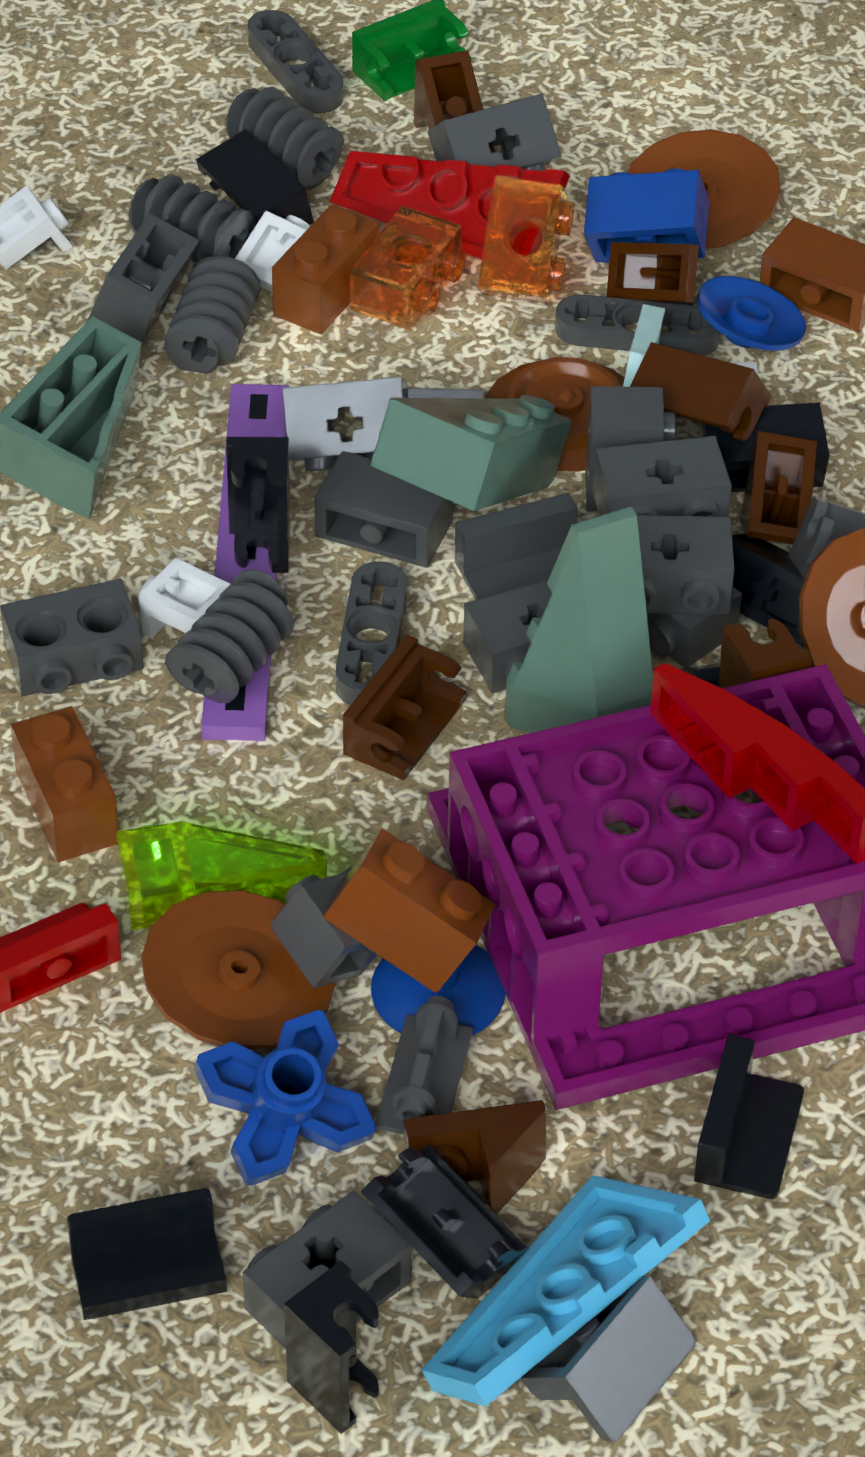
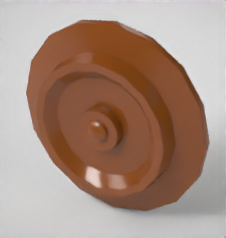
M713 129L680 132L653 143L632 162L627 172L630 174L658 173L676 168L687 171L699 170L709 198L706 249L724 247L752 235L772 216L781 195L778 167L764 148L742 135Z
M553 357L518 366L498 378L484 398L520 399L522 395H530L551 402L555 406L554 413L572 420L557 471L580 472L586 469L590 386H623L625 377L614 369L581 358Z
M858 529L831 540L810 564L799 595V632L804 647L812 655L811 666L815 667L826 664L844 698L859 707H865V529Z
M244 890L203 892L173 904L151 926L141 956L146 991L165 1018L197 1040L219 1046L234 1041L247 1049L277 1047L284 1022L316 1010H321L325 1014L328 1012L335 983L314 989L270 927L286 904L279 900Z

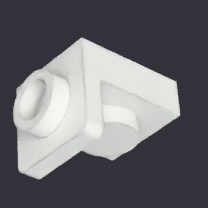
M26 185L0 205V264L5 270L50 237L63 252L73 248L62 231L70 223L50 197L41 203Z
M265 211L235 259L244 262L255 271L260 280V287L273 292L272 266L303 235L310 225L293 215H288L286 219H283Z
M178 558L173 559L157 576L150 577L139 592L138 607L140 608L142 634L153 638L166 624L184 633L191 630L192 625L205 614L206 609L219 599L220 594L230 583Z

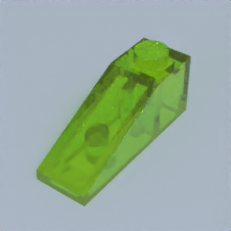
M182 821L116 831L119 873L131 931L151 928L173 904L203 892L244 890L273 898L286 904L285 895L302 879L312 875H317L320 879L327 877V859L324 850Z

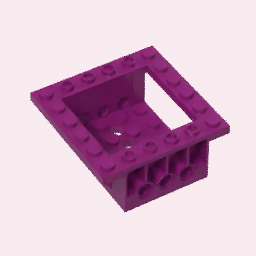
M826 664L722 688L785 724L838 763L865 788V734ZM651 705L449 752V788L427 793V811L455 877L471 884L481 895L496 904L484 927L481 938L555 1110L718 1069L728 1034L755 1040L753 1059L865 1031V860L856 865L815 821L791 831L760 797L761 802L754 804L742 802L735 796L729 799L650 714ZM752 788L746 790V791H751L753 794H755L756 796H758L757 793H756ZM688 806L691 810L703 815L694 819H683L675 816L670 811L676 807ZM623 821L639 830L632 834L621 835L611 832L606 826L613 822ZM810 903L814 904L846 966L601 1029L599 1026L604 955Z

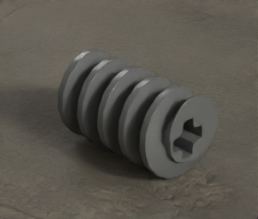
M267 87L261 91L247 89L236 96L229 108L226 117V132L229 138L246 129L305 189H311L321 184L336 165L343 151L344 138L342 132L332 126L328 127L327 122L318 116L314 117L313 113L303 106L299 107L298 103L290 97H284L283 92L275 87Z
M174 174L166 175L160 181L151 178L143 182L136 189L128 214L129 225L134 233L138 231L149 213L200 240L191 259L195 263L202 258L210 256H224L235 259L253 230V216L250 211L243 208L236 210L233 203L224 199L218 201L215 194L208 191L201 192L199 186L190 182L184 184L182 178Z
M210 256L200 259L193 265L187 280L188 282L182 292V297L164 338V347L168 357L181 370L208 374L214 371L217 366H224L233 361L238 352V345L244 336V330L250 320L249 316L254 309L255 301L261 288L260 280L255 271L244 262L232 257Z
M255 569L243 570L234 578L233 583L220 594L219 599L214 601L206 609L205 614L192 625L191 630L186 632L178 640L177 645L166 654L165 665L170 674L181 686L191 692L202 694L206 698L218 703L231 702L238 695L239 687L245 686L252 679L253 671L263 667L267 656L277 651L280 647V641L285 640L293 632L294 620L287 608L288 601L285 592L279 583L268 573Z

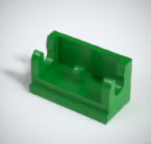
M431 0L353 31L352 71L379 97L386 101L415 89V62L418 59L466 51L464 47L458 45L455 37L457 39L469 36V32L463 22L445 7L443 0Z

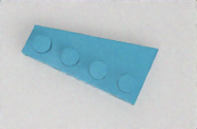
M592 1175L532 1243L529 1249L517 1260L421 1369L431 1390L486 1407L709 1223L710 1218L701 1199Z

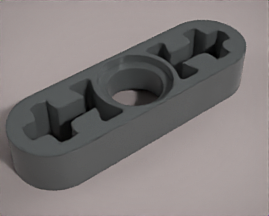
M265 10L250 17L248 20L249 47L300 107L303 106L312 113H327L337 109L343 102V77L289 14L278 10ZM276 36H280L279 42H277ZM289 60H302L307 63L300 65L285 64L284 62ZM314 79L315 86L310 87V81Z
M572 295L561 300L556 308V334L562 341L575 346L630 351L635 331L627 330L624 326L638 323L643 304L665 308L658 343L660 345L707 356L717 349L720 332L702 316L698 306L592 295ZM577 318H584L586 322H577L576 320ZM606 320H612V326H606ZM663 326H670L669 332L663 331ZM689 329L700 330V332L696 334L689 333Z
M382 561L370 562L359 567L352 576L336 663V692L339 698L348 705L354 702L400 644L407 602V578L403 570L392 563ZM375 586L386 587L383 592L382 606L372 605V593L375 590ZM365 629H379L388 636L378 642H365L357 638L356 634ZM361 661L372 663V676L368 679V683L356 682L360 677Z

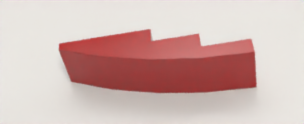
M667 663L654 667L650 714L729 799L752 788L791 831L815 821L856 865L865 860V788L838 763L785 724L732 693Z

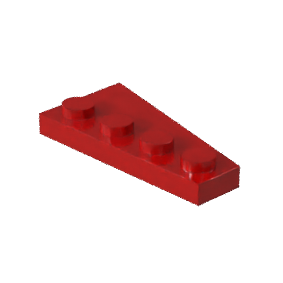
M350 151L329 202L337 207L527 278L533 268L570 175L564 170L555 169L540 171L522 169L520 166L497 164L496 167L469 164L466 161L445 159L442 162L420 160L414 156Z

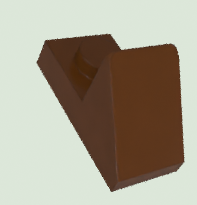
M468 50L418 59L415 62L414 124L416 128L428 126L430 130L444 120L484 110ZM489 143L490 151L494 153V147Z
M543 1100L403 1119L404 1150L409 1147L424 1149L427 1145L433 1146L466 1182L480 1180L485 1202L496 1213L522 1188L546 1159V1109Z

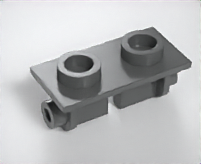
M432 996L427 1000V1003L419 1006L416 1016L406 1014L376 1120V1129L404 1134L403 1119L452 1112L473 1027L457 1024L458 1018L453 1011L454 1005L449 999L441 996Z

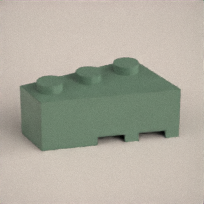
M92 316L0 412V473L63 508L90 518L136 390L142 342Z
M522 395L520 399L390 398L370 466L472 511H477L549 487L554 481L572 420L554 413L555 406L551 402L530 395Z

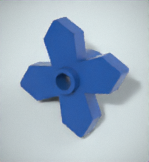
M316 1010L284 1022L276 1050L269 1053L265 1058L234 1041L203 1052L197 1057L194 1070L208 1102L249 1114L230 1151L241 1177L249 1186L287 1172L298 1134L338 1153L371 1140L376 1131L375 1122L362 1094L326 1084L325 1072L335 1056L339 1044L325 1013L321 1010Z

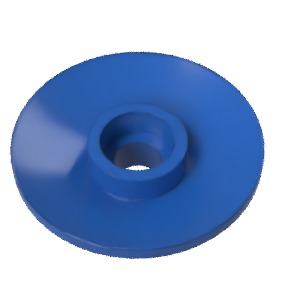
M720 276L704 282L697 294V306L702 316L710 325L737 346L770 351L787 350L798 345L805 334L806 323L800 310L784 295L762 283L742 277Z
M478 945L473 947L437 993L384 958L377 965L371 981V997L376 1011L385 1023L399 1033L402 1032L406 1014L416 1016L419 1006L427 1003V1000L432 996H441L449 999L454 1005L453 1011L458 1018L457 1024L473 1027L472 1036L484 1030L494 1021L501 1011L505 1000V991L490 956Z

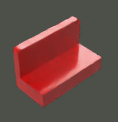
M79 903L0 937V1013L121 960L118 920L106 903L92 909L85 903Z

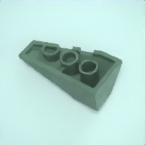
M627 507L571 525L547 582V586L552 592L542 618H532L526 635L531 644L523 662L513 663L506 679L505 720L511 728L533 733L651 705L653 671L638 520L633 508Z

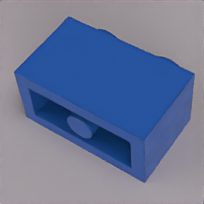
M676 168L658 173L630 174L617 172L610 176L589 177L584 235L595 262L609 263L611 242L699 245L698 258H705L709 198L699 170L687 171Z

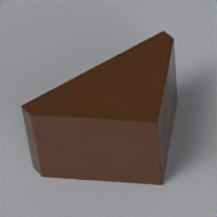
M611 242L607 297L694 305L699 245Z
M758 431L739 519L746 537L793 545L812 501L817 441Z

